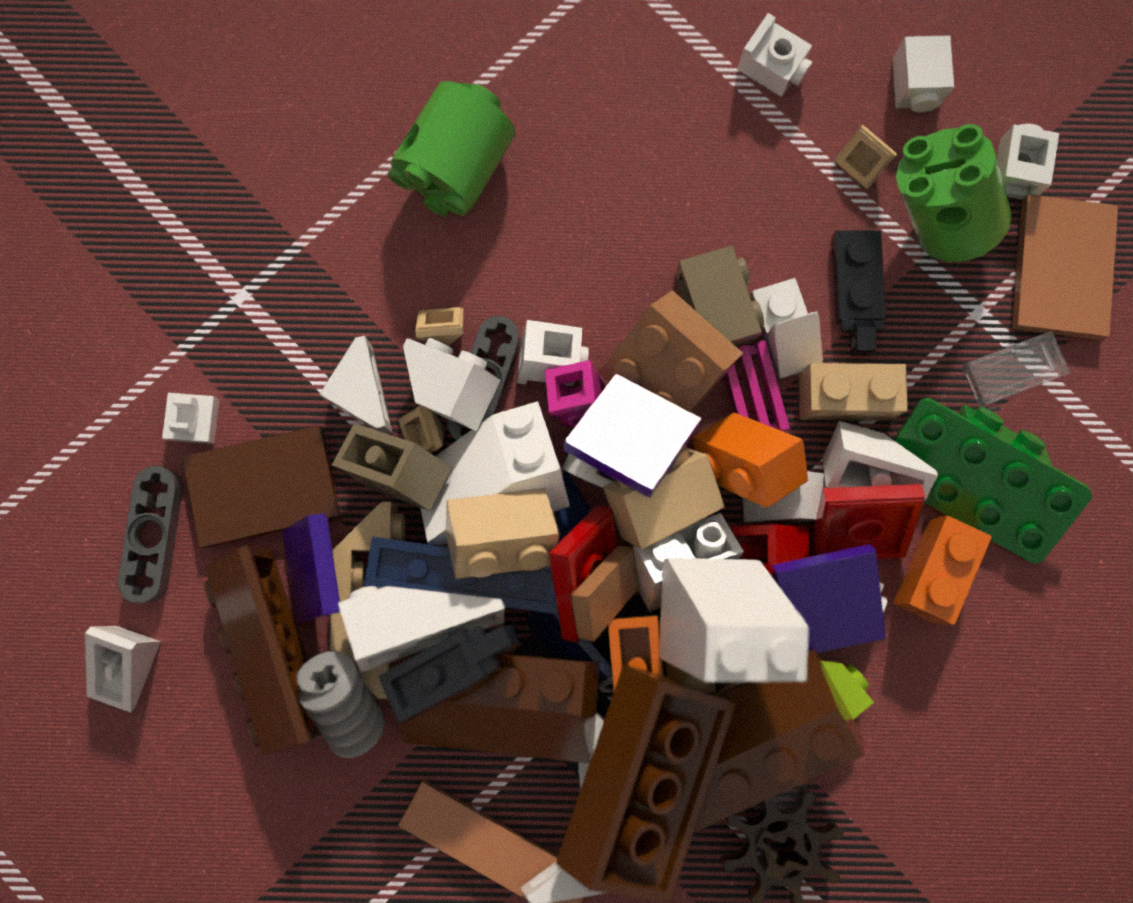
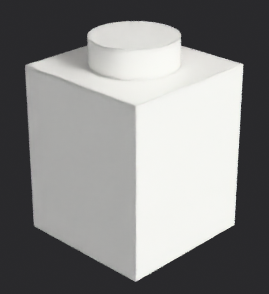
M950 36L905 37L892 58L896 108H911L915 112L931 111L940 107L954 88Z

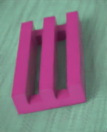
M766 340L748 346V344L739 346L738 349L743 352L739 359H741L757 422L783 432L789 430L790 426ZM756 355L775 424L770 425L751 356ZM733 365L725 374L734 412L749 418L736 368Z

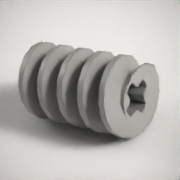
M339 651L325 652L314 656L306 662L297 673V685L300 688L299 701L306 709L307 714L313 720L317 729L321 732L322 737L329 744L330 749L336 756L344 759L356 758L367 753L377 744L383 734L385 719L383 711L377 705L376 699L370 693V689L357 670L355 663L348 655Z

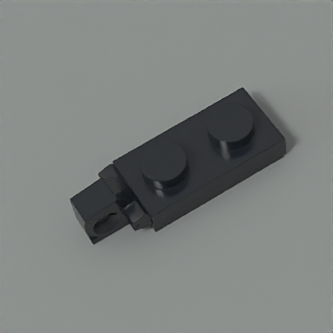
M881 230L835 231L832 235L835 324L840 325V332L850 333L851 356H870L872 352L876 351V332L884 330V319H886Z
M502 625L485 634L482 626L462 629L381 674L378 678L398 723H406L491 677V673L501 668L496 657L520 645L521 642L513 625L508 627Z

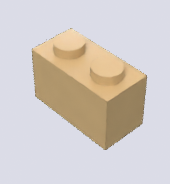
M810 363L799 374L800 420L892 421L907 412L906 364Z
M686 447L651 498L618 480L603 486L621 538L640 549H644L724 508L708 455Z
M545 489L446 500V537L456 579L487 577L498 573L521 570L534 571L543 567H551L549 552L558 544L559 532Z

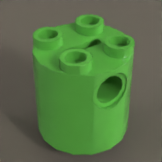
M441 81L436 86L390 161L391 169L387 176L399 187L405 190L413 189L424 196L423 204L432 212L442 217H446L449 211L464 216L472 210L481 192L516 136L515 127L510 119L501 111V102L498 97L488 89L477 84Z
M966 124L959 128L943 129L927 136H916L910 139L903 147L904 156L899 162L896 180L921 248L931 257L945 262H966L985 255L999 245L1009 230L1012 214L992 142L983 135L982 129L978 125Z

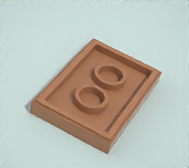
M1030 194L1022 199L1012 329L1094 340H1104L1110 337L1118 205Z

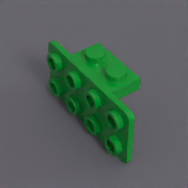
M931 398L920 400L894 438V441L937 471L938 476L924 503L945 515L991 535L993 542L1031 563L1042 562L1091 501L1092 492L1089 486L1052 466L1047 450L1044 449L1046 444L1040 438L1025 430H1021L1017 434L1003 426V419L994 412L984 407H979L976 411L964 404L959 412L956 413Z

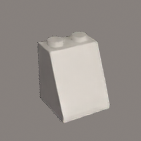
M664 557L659 642L660 659L704 682L806 681L809 627L761 561Z

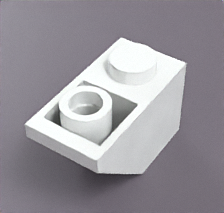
M407 338L403 349L415 403L443 418L477 431L501 381L484 370L488 362L463 350L459 357L453 356L454 350L431 338H428L425 345Z
M719 513L699 520L644 549L633 546L638 591L649 612L661 608L664 557L739 559L743 554V550L722 514Z

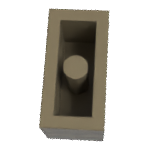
M733 245L680 260L675 277L683 300L737 348L755 343L762 333L761 328L764 327V316L758 301H751L746 286L750 283L749 271L744 259H737Z
M355 423L332 463L333 467L369 489L428 511L431 510L452 469L414 442Z

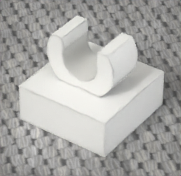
M168 393L162 438L174 442L214 445L219 399L215 396Z

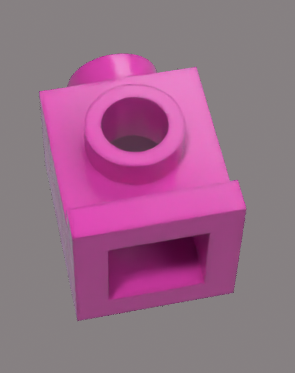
M591 360L545 370L550 415L557 416L564 427H576L606 388L605 383ZM579 380L584 382V385L567 389L565 386L566 383Z

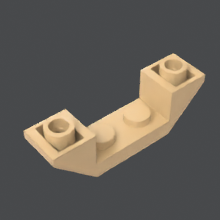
M381 502L332 550L340 602L348 600V596L352 592L366 587L364 582L367 564L365 561H360V553L370 552L372 537L399 541L405 540V515L398 514V506L392 502ZM341 611L331 615L330 650L348 655L355 663L357 670L362 675L370 691L378 699H388L378 677L392 669L393 662L361 673L353 654Z

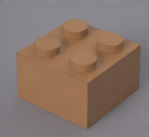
M672 290L649 306L598 373L608 382L617 374L692 413L741 357L743 352Z

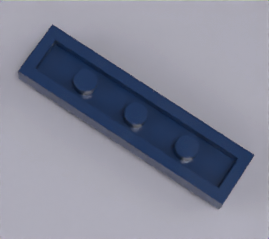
M372 537L364 586H375L377 588L390 586L501 599L504 607L558 614L551 567H543L534 571L521 570L498 573L487 577L456 579L449 548Z

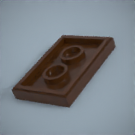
M320 425L182 456L199 548L205 549L279 532L308 515L325 513L328 520L341 517L324 429Z

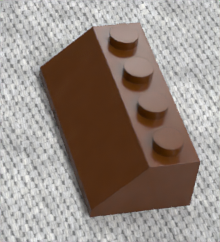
M249 545L240 547L205 567L209 580L204 582V589L210 605L218 609L222 626L218 628L219 639L224 651L227 654H232L237 670L232 674L235 691L241 700H246L251 716V718L247 719L249 737L255 747L260 746L264 756L307 742L322 734L299 701L300 688L297 685V673L308 660L272 550Z
M815 649L807 652L806 681L743 682L717 695L735 702L736 706L694 832L864 756L863 737Z
M419 653L393 661L392 668L398 666L399 664L405 662L406 660L414 657ZM504 653L496 657L501 668L491 673V677L414 719L399 724L404 743L590 763L594 750L600 661Z
M623 664L555 864L589 891L670 903L736 703L663 675Z

